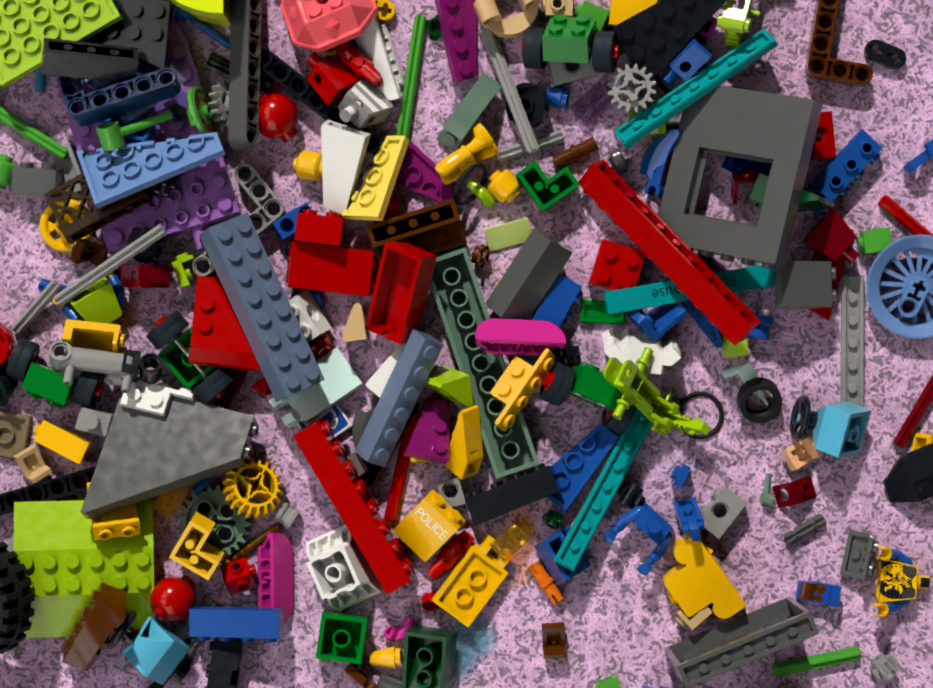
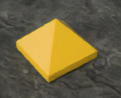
M914 433L912 451L933 443V435Z

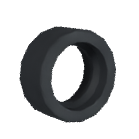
M760 377L748 380L740 387L737 394V403L746 419L755 423H765L774 419L779 414L782 408V397L775 383ZM766 390L772 394V403L767 408L762 410L748 408L747 399L753 392Z

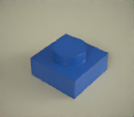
M683 463L680 466L676 465L670 475V478L673 479L671 483L682 488L691 467Z

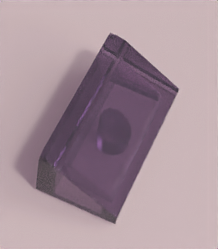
M602 78L569 109L588 128L613 106L611 100L614 96L611 97L607 94L612 88H609L607 82Z

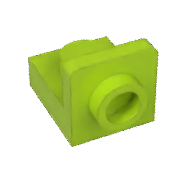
M188 252L175 256L176 261L171 262L183 289L191 286L190 280L194 279L189 266L184 267L185 263L196 259L194 254L189 255Z

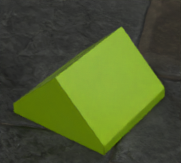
M445 365L431 370L425 383L426 386L452 402L467 408L474 406L470 375Z

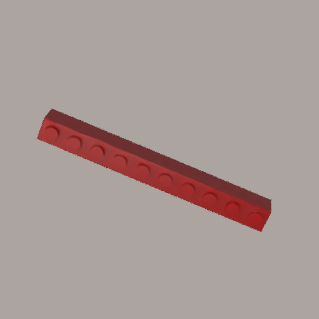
M604 159L590 166L578 181L584 193L591 196L598 204V207L613 219L615 225L621 228L629 236V239L645 252L646 257L652 260L660 268L661 272L676 284L677 289L684 293L692 301V304L708 317V321L724 334L726 340L734 345L745 340L761 322L754 313Z

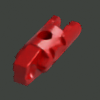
M348 42L336 46L335 52L344 64L360 79H365L371 86L376 88L383 84V78L374 67V63L365 57L359 49Z
M463 530L453 538L436 556V560L429 567L427 572L429 577L439 579L448 570L451 571L475 540L474 537L466 530Z

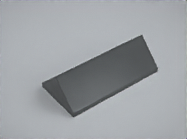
M534 227L485 304L502 319L529 320L573 252Z

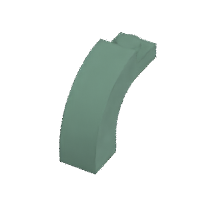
M484 73L458 105L436 140L455 152L472 129V126L501 90V85Z

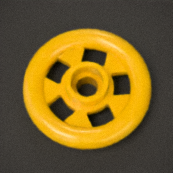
M65 199L56 200L54 203L63 206ZM70 199L68 208L78 210L81 202ZM48 205L40 218L39 229L41 236L50 248L62 253H71L74 243H68L57 220L55 224L49 221L53 211L50 205ZM84 206L83 212L90 213L88 208ZM75 213L74 216L65 214L64 222H74L77 214ZM55 229L61 235L57 241L50 234ZM93 233L83 237L82 239L91 237Z

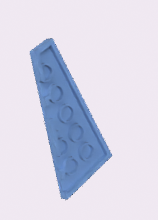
M217 132L190 135L187 139L180 140L168 138L165 142L155 143L153 140L130 143L111 151H103L102 147L96 148V151H76L97 209L226 155Z

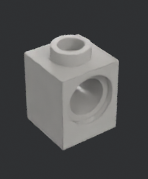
M453 474L440 477L441 481L437 482L439 494L443 496L445 501L451 507L466 504L460 479L454 477ZM449 484L455 485L458 490L457 494L453 497H448L444 493V488Z

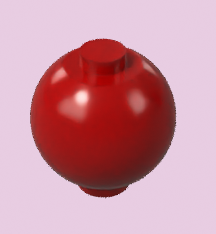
M264 93L260 96L259 133L270 139L281 138L283 142L292 139L298 133V130L295 128V124L298 121V112L295 104L285 95L278 93L267 95Z
M183 575L181 578L167 577L156 583L150 596V606L154 617L166 622H179L189 616V609L194 608L196 602L195 582L190 577Z

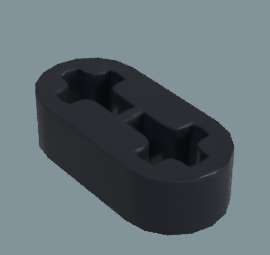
M871 40L864 47V55L867 59L887 68L899 69L906 63L907 58L903 50L880 40ZM877 45V50L883 52L884 54L881 55L877 53L874 56H872V51L869 50V47ZM898 53V58L901 59V62H897L895 65L892 64L893 60L886 57L887 54L894 56Z

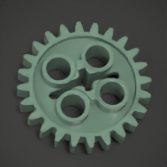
M209 484L207 491L203 490L200 495L195 496L191 493L193 500L185 499L188 507L180 508L185 515L178 517V519L184 521V524L180 525L179 529H186L196 511L208 519H212L217 515L218 520H234L236 522L235 525L227 523L217 524L206 539L207 543L223 552L226 550L231 555V547L237 550L240 549L238 541L246 543L243 534H251L246 527L252 526L253 523L247 521L245 512L237 515L239 510L237 507L234 508V513L231 517L225 516L222 512L223 506L232 504V501L225 502V498L229 494L222 493L221 484H217L216 490H213L212 485ZM203 502L211 506V512L207 515L200 511V505ZM227 527L231 530L232 535L230 539L221 537V528Z

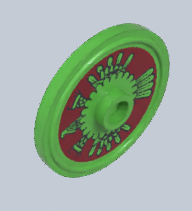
M196 85L189 88L187 94L189 109L186 112L191 127H197L201 134L217 132L219 136L220 123L214 121L215 114H210L212 107L208 105V102H211L210 97L200 86Z

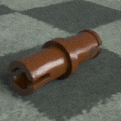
M592 136L575 146L574 144L570 145L569 149L552 156L557 168L560 169L575 160L577 162L580 161L581 157L599 148Z

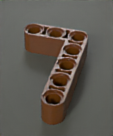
M816 0L805 63L806 75L812 79L856 87L866 85L873 77V71L868 65L830 58L840 0H833L832 6H826L823 0ZM820 18L828 20L829 27L827 29L819 25ZM816 40H821L824 42V51H819L816 49ZM813 62L821 65V73H814L812 71L811 64ZM835 66L843 69V77L834 75L833 69ZM857 70H862L865 72V81H860L857 79Z

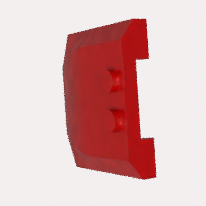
M197 275L188 364L262 372L219 277Z

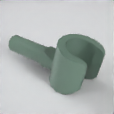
M766 473L765 484L759 501L761 504L769 507L772 505L775 496L769 494L771 474Z

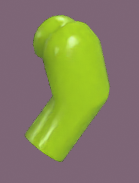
M475 178L468 181L467 188L481 200L484 207L491 208L496 202V198Z

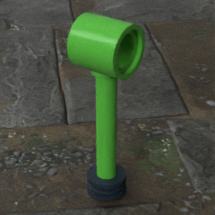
M175 103L172 107L171 105L167 106L168 111L124 127H120L118 121L99 125L96 130L103 151H111L124 146V136L168 120H172L173 123L182 121V110Z

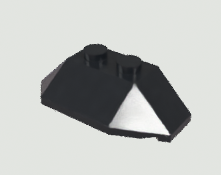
M933 443L904 454L897 459L888 476L883 480L891 503L920 502L933 496Z

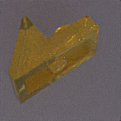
M521 515L489 545L503 561H506L527 544L536 531Z

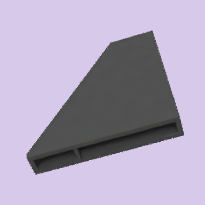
M121 392L81 513L85 518L92 519L243 466L246 458L249 459L251 456V442L253 437H256L258 434L259 424H257L254 415L172 396L166 416L164 417L123 407L120 404L123 392Z

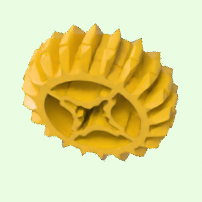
M251 457L247 459L243 466L227 471L225 474L227 478L223 480V485L226 487L222 490V493L229 494L225 498V502L232 501L230 509L237 507L239 509L237 515L245 512L246 518H249L251 514H253L255 519H258L260 514L266 517L268 511L274 512L275 506L281 503L279 498H282L284 492L280 489L284 487V483L278 482L281 479V475L274 474L276 467L271 470L268 468L269 462L262 465L261 458H258L254 463ZM245 473L257 474L254 478L242 476ZM263 479L268 484L269 489L264 486ZM257 481L255 485V490L252 492L251 495H249L251 492L252 485ZM237 485L243 492V498L238 492ZM258 499L260 501L264 500L266 502L254 504L250 503V500Z

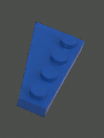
M599 424L552 465L562 491L547 498L567 511L619 437Z

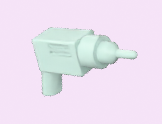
M750 362L720 371L725 379L738 375L743 384L753 378H759ZM764 390L753 392V395L762 399L766 406L769 405L765 398L766 393Z

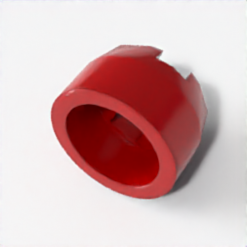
M434 591L432 593L425 592L422 595L421 603L424 610L433 611L439 608L437 604L431 601L436 594Z

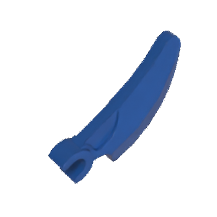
M672 129L665 134H661L647 149L640 168V174H646L649 178V183L645 187V194L652 195L653 189L656 188L655 196H663V180L666 167L674 146L681 137V130Z

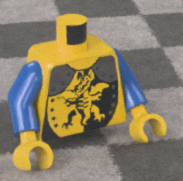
M878 545L877 548L882 549V553L880 556H875L878 559L876 601L883 603H873V607L879 608L878 613L874 614V616L885 617L888 613L895 612L908 605L911 599H916L917 589H929L930 577L918 575V567L913 565L912 559L900 550Z

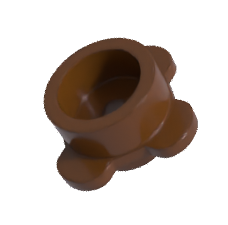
M481 244L480 246L476 245L473 249L472 263L483 268L484 263L487 264L490 251L487 245Z

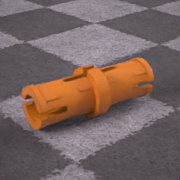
M540 560L527 567L538 582V588L543 589L552 605L565 598L554 583L552 576H549L540 563Z

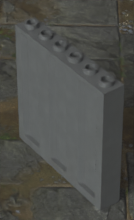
M789 596L664 649L672 669L684 687L689 688L820 633L811 612Z

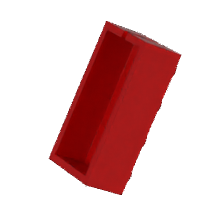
M402 240L386 242L384 244L365 329L380 336L385 335V338L398 344H406L412 329L419 331L437 255Z

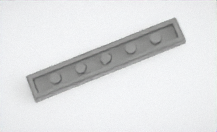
M842 275L840 403L850 402L864 408L865 275Z

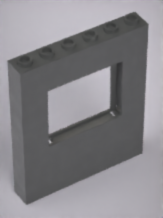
M718 86L682 112L679 130H681L682 134L674 146L658 216L692 251H700L701 256L713 258L715 254L721 255V260L734 262V258L741 259V263L754 266L756 262L762 263V268L775 270L776 266L784 268L823 104L813 99L727 86ZM709 153L772 164L757 225L695 214Z

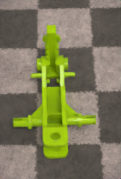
M727 0L726 5H722L720 8L724 9V12L718 15L717 27L727 31L725 45H729L730 51L743 43L741 42L742 34L745 32L749 33L752 22L749 19V15L760 16L761 14L760 11L751 10L752 0L743 2V10L732 8L733 5H736L734 0Z
M644 348L641 357L636 360L637 365L631 360H626L622 364L615 357H611L608 360L603 376L622 393L621 399H617V407L612 414L614 418L621 420L625 410L634 405L652 422L651 430H655L662 435L670 433L673 427L677 431L681 430L682 433L686 432L690 435L697 433L708 434L709 425L697 417L695 420H692L691 417L687 418L686 415L682 417L679 410L680 406L669 401L672 392L668 391L667 395L662 398L660 396L661 392L648 380L647 368L650 365V357L654 352L651 348ZM653 401L657 405L656 410H653L654 408L651 406Z

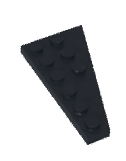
M113 0L123 19L89 39L100 44L138 48V59L161 69L167 68L173 3L162 0Z

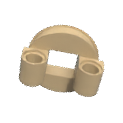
M476 0L473 3V7L482 27L484 26L485 29L491 30L492 34L498 37L513 38L524 34L528 27L533 26L538 15L539 3H542L543 0H517L522 12L504 20H501V14L495 3L496 0Z

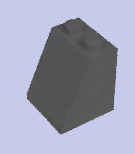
M786 261L784 268L776 266V310L831 309L832 303H836V290H832V281L836 280V267H831V261Z

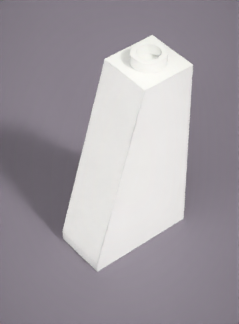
M331 120L325 121L321 126L323 208L330 210L329 212L339 213L341 216L344 209H348L352 203L351 197L357 188L371 133Z

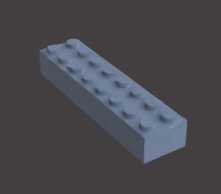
M248 212L212 226L199 234L275 401L278 402L324 381L321 370Z

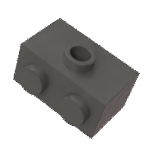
M20 162V165L12 167L11 194L45 197V193L63 184V168H56V164L42 163V167L34 166V162ZM62 193L57 194L54 198L62 196Z

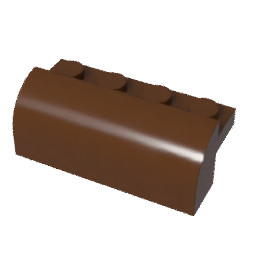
M454 198L366 226L379 266L386 242L402 240L432 254L467 243Z

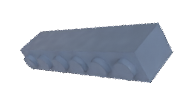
M412 329L355 449V452L365 461L386 467L443 347V344L431 335Z

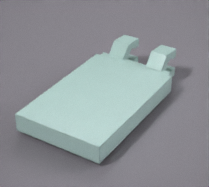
M338 347L316 361L325 379L324 381L278 402L275 401L274 397L269 400L276 411L288 403L294 410L281 418L288 429L300 421H305L308 424L363 386V383Z

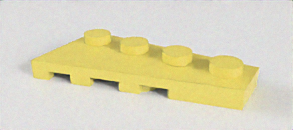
M406 136L385 137L372 160L374 165L369 171L365 172L362 178L364 181L359 191L353 193L350 207L344 209L341 214L346 220L383 221L410 141Z

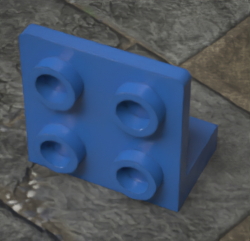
M678 303L655 306L646 314L641 309L624 312L634 326L653 343L657 339L662 338L671 327L680 323L683 317L688 314L686 309Z

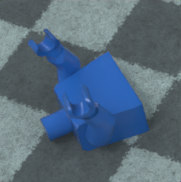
M643 502L641 506H636L622 514L613 524V528H609L604 532L603 537L612 545L617 534L623 531L628 523L633 521L658 545L649 554L647 561L636 568L642 575H647L653 569L652 565H656L665 554L673 539L671 532L674 529L646 502Z

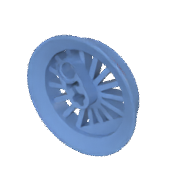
M909 235L895 240L877 255L868 272L866 294L871 311L885 328L902 337L912 339L933 337V318L931 319L925 302L926 298L933 306V299L929 295H933V268L928 271L933 262V236ZM902 251L904 252L910 273L895 257ZM909 251L917 255L916 271L914 269ZM922 257H923V258H925V259H927V260H926V262H925V264H924V266H923V268H922V270H921V267H922ZM892 260L907 277L885 268V266ZM885 272L904 282L880 281L881 274ZM920 282L923 285L921 289L913 287L914 283ZM879 286L902 287L880 295ZM900 294L893 303L885 308L882 300ZM905 301L913 302V306L909 311H903L902 304ZM922 306L926 321L917 322L918 311ZM895 308L899 312L898 317H895L890 313ZM912 317V322L903 321V318Z

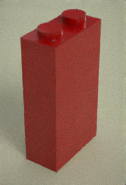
M291 241L285 287L369 297V292L372 293L374 288V279H371V273L376 268L377 258L374 256V251Z

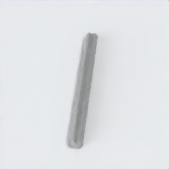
M486 29L481 35L523 145L528 154L535 153L539 150V146L496 35L492 34L491 30Z
M162 224L157 225L53 297L54 301L58 306L64 305L167 234L166 229Z

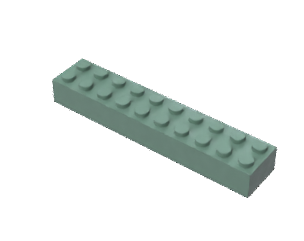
M465 247L436 258L430 285L459 371L470 375L473 405L479 407L481 436L495 477L498 479L539 465L521 409L516 415L513 425L507 428L505 432L494 424L506 404L493 397L490 392L507 367L503 355L485 353L484 348L476 345V329L481 322L490 319L467 249Z

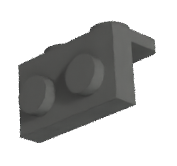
M849 530L840 571L841 575L859 578L864 581L868 580L869 576H873L875 563H872L873 554L877 555L879 549L877 547L880 541H876L877 535Z

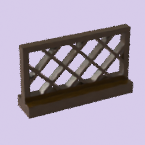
M84 172L44 194L62 228L63 235L71 244L152 200L147 190L143 189L99 209L95 207V210L91 213L83 212L86 200L94 202L93 198L88 196L90 192L88 184L83 195L73 192L76 184L80 182L87 184ZM59 193L67 195L63 206L55 204L52 197ZM71 196L82 199L78 210L68 208ZM66 211L76 213L74 222L66 226L63 220Z

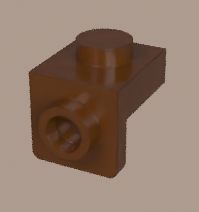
M94 237L80 239L74 243L69 260L75 264L89 261L95 266H99L108 255L107 246Z
M564 622L542 623L544 659L557 660L559 658H566Z

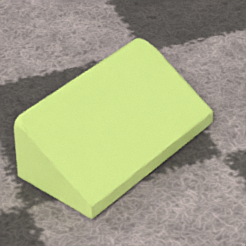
M528 218L484 229L489 251L524 243L531 234Z

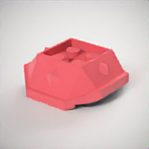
M282 0L280 4L293 44L296 47L306 48L319 53L363 35L372 19L379 12L375 0H328L325 4L323 3L327 0Z

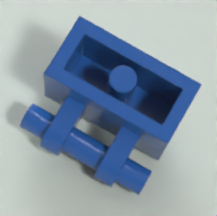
M569 526L534 546L556 585L569 580L591 566L586 550L574 572L553 561L570 530Z

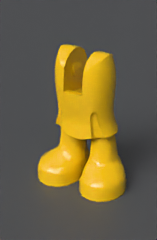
M480 122L472 126L474 139L466 146L462 145L435 166V170L440 175L444 184L448 185L456 181L472 164L480 163L499 153L493 138Z

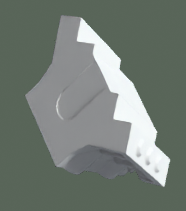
M612 326L603 334L604 352L609 358L615 357L622 364L626 360H631L637 365L636 360L641 357L644 348H651L654 352L650 357V365L647 368V373L663 375L664 366H672L681 358L679 341L671 331L662 338L657 339L654 343L641 331L630 330L628 327L619 334Z
M346 525L306 542V553L310 560L306 564L322 600L326 598L329 606L336 612L382 592L380 582Z

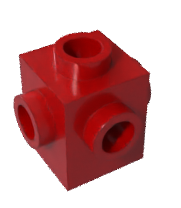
M247 557L220 565L224 583L231 596L256 587L255 578L258 577L255 565H250Z

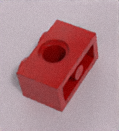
M832 111L821 112L810 160L836 157Z

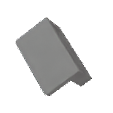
M70 143L66 145L69 155L65 160H61L52 154L57 168H63V183L83 173L75 147ZM83 182L76 184L73 192L77 193L85 190L87 184Z

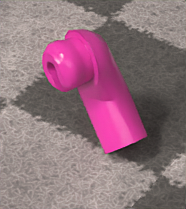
M406 615L401 625L387 627L384 630V637L389 641L403 640L405 630L414 626L416 620Z

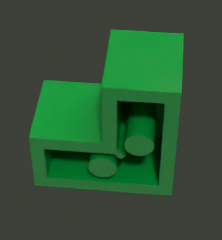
M535 161L516 174V177L520 180L522 186L541 213L580 186L567 166L549 179Z

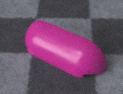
M492 318L481 322L475 333L476 345L484 348L485 353L541 356L546 348L552 351L557 348L563 349L566 345V338L562 330L555 324L542 320Z
M269 533L266 535L267 537L263 544L258 547L259 608H284L285 621L291 614L294 603L293 549L290 540L284 534Z

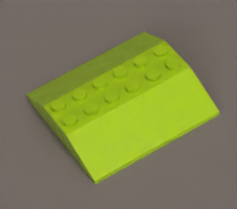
M153 498L136 503L137 514L140 519V535L117 537L109 540H94L91 519L85 518L81 513L84 500L14 502V551L18 555L16 559L18 563H24L27 569L24 573L27 579H31L32 585L29 586L30 593H34L35 598L31 602V608L35 609L34 616L29 617L32 625L30 630L24 632L26 634L25 638L71 637L70 632L73 624L79 622L83 607L89 605L92 591H97L101 582L127 592L125 617L133 610L137 612V616L131 625L132 627L139 630L148 616L155 619L150 606V596L154 589Z

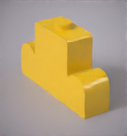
M689 532L674 541L672 550L679 564L664 573L662 578L664 585L669 591L667 596L674 605L678 603L687 617L693 616L709 604H711L714 614L721 619H727L746 607L743 597L702 540L692 542Z

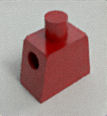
M314 52L306 60L313 68L307 77V81L328 106L344 98L345 94L360 80L335 55L323 60Z

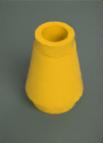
M393 646L370 652V665L397 669L398 666H403V650Z

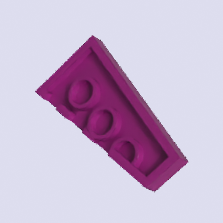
M435 0L453 83L477 78V14L473 7V3L476 0Z

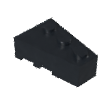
M216 637L214 642H210L209 655H212L211 663L207 664L206 678H208L207 687L205 686L204 688H237L243 649L241 639L233 638V641H219V637Z

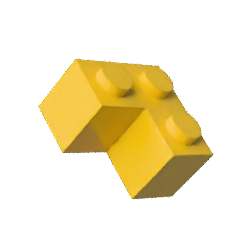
M196 511L169 558L209 581L225 552L206 542L216 523Z

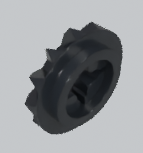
M140 227L134 230L128 238L127 246L153 228ZM163 238L150 245L152 247L151 250L146 249L145 252L137 254L133 259L136 262L145 264L156 261L162 255L164 249Z

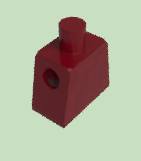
M831 209L802 241L804 245L831 262H835L842 256L851 264L859 256V253L850 246L857 238L835 209Z
M121 265V287L169 288L170 286L169 265ZM134 271H135L136 274H137V279H136V281H134V279H133V273H134Z

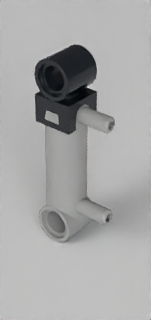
M56 341L49 348L50 366L55 371L65 372L63 379L65 385L72 384L75 370L121 376V391L123 393L130 392L131 383H137L138 376L147 384H155L162 377V359L154 353H147L141 357V351L125 349L124 353L73 347L65 341ZM152 367V368H155V369H153V370H148V369H146V368Z

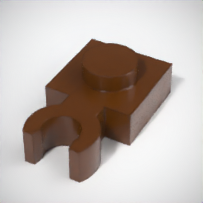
M349 663L345 667L344 671L359 685H362L364 688H380L365 674L367 670L362 664Z

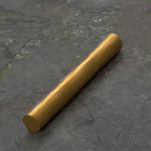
M274 523L223 560L221 564L243 558L261 545L267 534L278 533L281 530L280 526Z

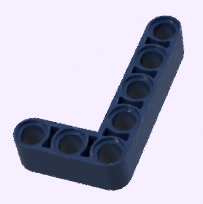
M163 68L90 93L87 92L84 79L58 76L66 108L74 123L81 127L175 97L181 90L176 74L169 68Z

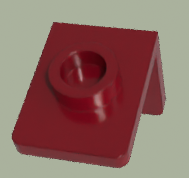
M742 170L738 173H732L731 199L733 204H737V184L755 183L759 173L763 174L762 172Z
M811 476L772 487L779 508L797 505L816 497ZM781 489L787 491L788 501H784L781 498Z

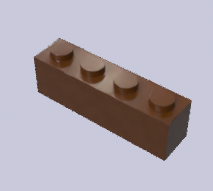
M102 582L97 591H92L89 605L83 607L79 622L74 623L72 626L71 637L69 640L65 639L62 644L63 663L85 671L91 668L99 657L101 648L104 649L108 644L109 637L114 636L117 632V625H122L125 621L126 591Z

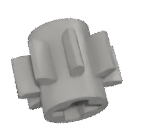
M881 653L870 663L873 666L870 672L878 680L883 678L885 681H888L898 672L895 666L899 663L891 654L886 656L884 653Z

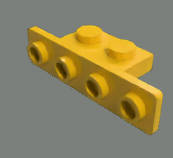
M546 348L534 366L515 356L491 390L490 394L506 404L494 423L502 431L505 432L507 428L513 425L520 409L527 405L529 396L540 386L545 373L553 367L556 356L551 350Z

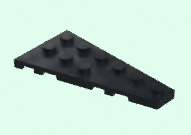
M661 0L612 28L617 33L618 40L632 66L634 67L635 63L638 64V70L645 66L647 68L646 75L649 73L653 74V78L650 80L652 81L727 0ZM638 75L640 81H645L641 76Z

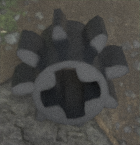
M566 341L563 349L557 348L552 351L556 356L555 362L559 361L565 366L576 365V359L580 358L579 345L574 346L573 341Z
M630 481L627 486L621 484L616 492L621 495L618 501L630 509L635 505L641 506L646 499L641 495L644 490Z

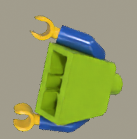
M115 270L69 301L70 303L62 305V311L70 320L117 324L116 319L123 314L121 308L124 306L125 290L121 287L119 277L114 274Z

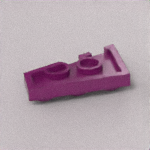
M412 142L408 145L396 183L439 203L453 199V191L456 185L455 182L448 185L444 184L440 175L435 170L436 164Z
M433 396L426 398L403 456L446 464L449 461L450 400Z

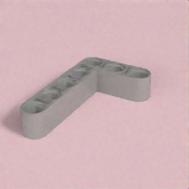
M241 163L235 168V178L258 205V208L249 216L251 221L257 217L262 219V227L256 230L258 236H260L272 226L274 221L284 215L285 206L250 164ZM244 168L251 170V177L247 180L240 178V172ZM257 186H264L266 189L265 195L261 198L254 195V190ZM273 203L280 205V212L277 215H270L268 211L269 206ZM207 251L203 252L193 262V270L198 276H211L216 272ZM206 260L209 262L210 268L206 273H201L198 269L199 263Z

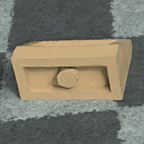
M359 303L353 305L343 330V342L345 343L368 340L367 329H365L364 307Z

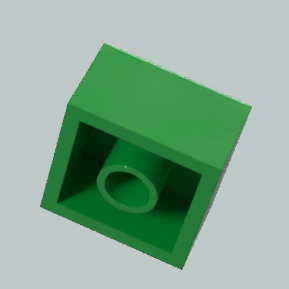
M323 610L316 658L361 664L368 616Z

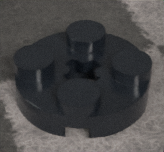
M533 83L518 84L516 89L523 107L528 103V100L531 103L530 110L528 111L525 108L524 110L531 128H536L548 119L549 99L545 88ZM506 101L507 116L510 119V121H513L515 123L508 103Z

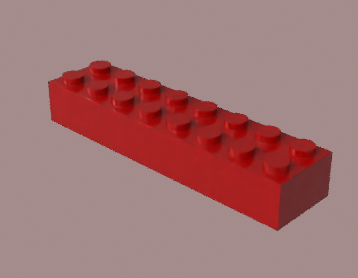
M321 417L298 430L293 437L386 594H389L411 581L415 567L410 558H405L401 552L403 546L397 537L393 538L390 530L392 528L387 519H382L378 513L380 508L376 500L368 497L366 483L363 479L359 480L356 476V466L351 459H346L343 453L345 448L339 439L336 441L333 437L332 432L334 430L328 420L324 421Z

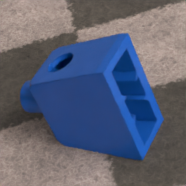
M692 37L668 63L670 67L661 77L669 85H672L680 76L687 81L712 55L701 43Z

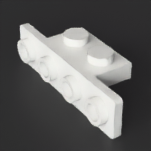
M107 374L106 378L111 385L122 386L121 376ZM138 377L137 383H131L130 392L123 393L120 404L123 407L165 417L172 396L196 402L197 399L192 394L193 392L188 389L180 388L176 390L164 383H158V385L147 384Z

